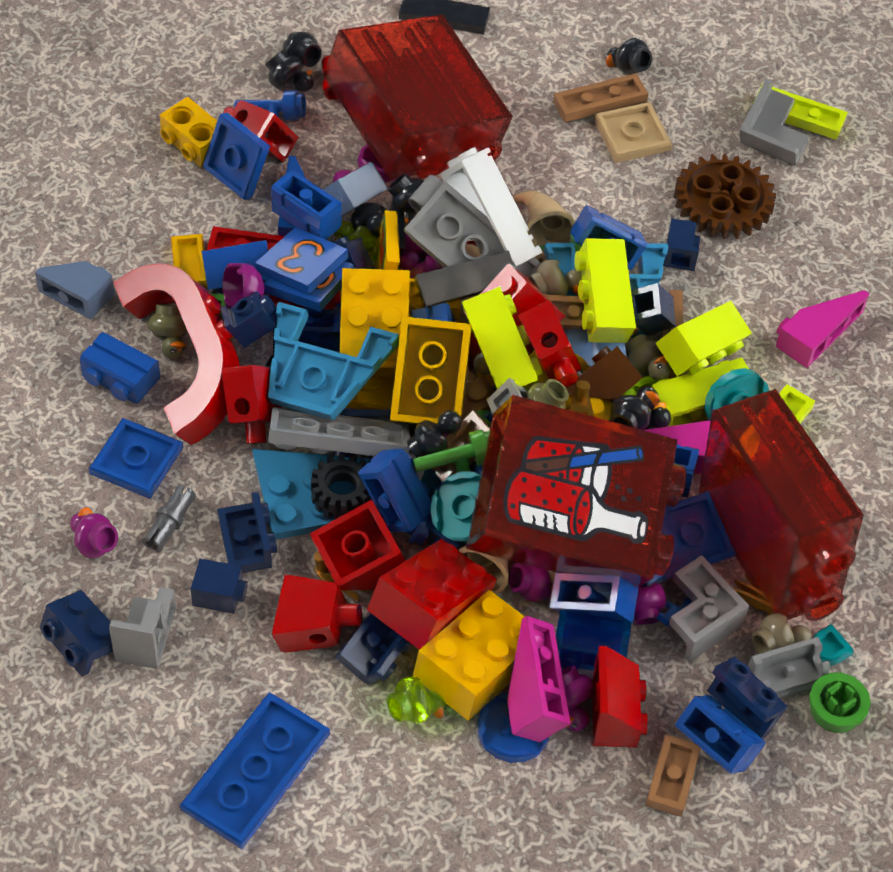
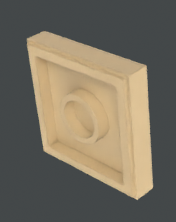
M651 102L594 114V122L615 163L672 150L673 144Z

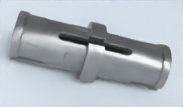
M177 485L165 507H160L156 512L155 522L142 538L144 546L151 548L155 543L154 551L161 552L173 531L175 529L178 530L183 524L182 517L196 499V494L192 489L188 487L183 494L185 486Z

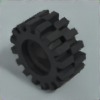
M338 454V460H334L333 455L327 457V464L321 460L318 463V470L314 468L311 478L312 503H315V509L318 512L323 510L324 517L329 519L331 514H334L335 519L372 500L357 473L366 465L363 459L356 463L357 456L350 455L349 460H345V454ZM337 481H348L356 486V490L352 493L341 495L330 491L329 487Z

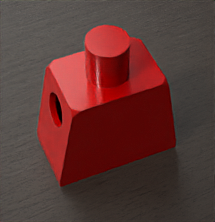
M243 100L239 101L235 108L228 106L223 111V113H229L269 144L270 148L267 155L282 163L286 161L299 138L277 115ZM267 131L269 134L268 138L264 137Z
M548 300L519 314L518 316L548 379H555L565 387L576 383L578 380L577 372L580 371L581 366L550 301ZM553 333V337L545 341L542 340L544 335Z
M246 365L221 368L228 421L230 424L245 425L246 444L267 443L265 424L271 423L273 407L281 408V406L272 404L268 398L271 367Z
M284 575L272 629V636L281 652L335 647L339 643L342 626L361 625V605L346 604V599L338 584L294 575Z

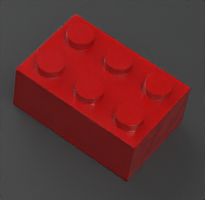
M441 539L380 576L367 611L420 650L488 590L492 591L497 578L488 573L481 565L459 552L455 546Z

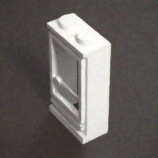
M474 147L447 162L449 169L440 175L444 182L446 181L488 217L504 250H509L514 267L541 254L542 250L539 245L534 247L531 241L534 238L532 234L528 235L527 231L529 228L492 156L487 155V153L491 152L489 147L480 152H477ZM475 241L477 247H479V249L482 252L481 246L479 245V243Z

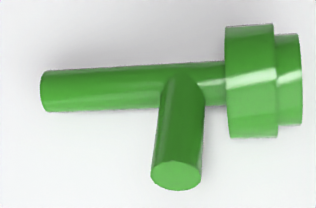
M483 429L469 432V444L413 458L416 472L453 462L455 463L457 473L461 471L471 472L468 458L472 457L475 458L478 467L492 463L491 459L498 458L491 431L484 432Z

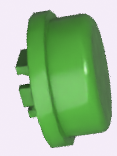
M842 672L828 673L819 677L813 684L809 695L810 709L814 720L825 730L834 733H845L860 725L867 717L871 705L869 692L863 683L854 676Z

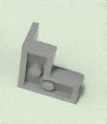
M765 79L740 128V143L796 166L809 142V136L784 126L794 105V98L773 90L772 80Z
M702 555L674 574L673 581L690 598L692 603L671 616L669 625L688 644L684 658L691 662L741 628L744 624L749 605Z
M160 587L156 600L135 597L126 622L111 620L109 631L115 661L158 669L177 607L174 589Z

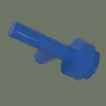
M298 90L284 91L282 100H243L268 110L278 117L279 112H283L285 121H299L300 118H304L306 115V97L304 93H299ZM235 100L234 108L237 105V103L241 100Z

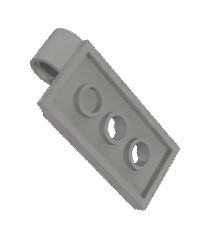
M429 175L408 199L410 206L417 214L403 231L444 268L505 252L488 217L446 181L443 182L436 176ZM476 241L479 243L482 249L481 255L479 257L469 256L465 250L466 242ZM533 257L515 268L529 278L530 275L537 272L541 263Z
M273 407L268 443L275 444L278 448L290 450L296 447H305L319 454L337 451L370 455L373 458L383 450L404 449L412 459L416 458L407 444V440L410 439L408 423L338 415L334 421L292 409ZM424 470L416 472L419 480L422 479Z

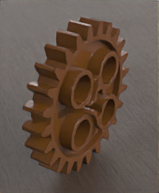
M711 154L709 161L699 157L698 165L690 161L688 169L682 168L681 175L677 177L675 185V208L681 209V218L689 217L688 221L698 223V232L700 233L707 228L710 230V237H713L716 232H721L723 239L727 238L728 233H732L736 239H739L741 231L750 236L753 228L760 231L762 223H768L775 206L776 193H773L774 184L768 183V174L760 175V166L751 169L750 160L742 164L739 163V156L737 155L731 161L728 160L727 154H723L722 160H718L714 154Z

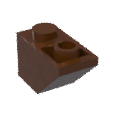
M606 346L591 358L595 363L586 372L581 368L577 372L578 380L576 383L581 380L589 382V397L614 400L623 395L643 377L618 346L612 351ZM576 383L566 387L569 395L575 394Z

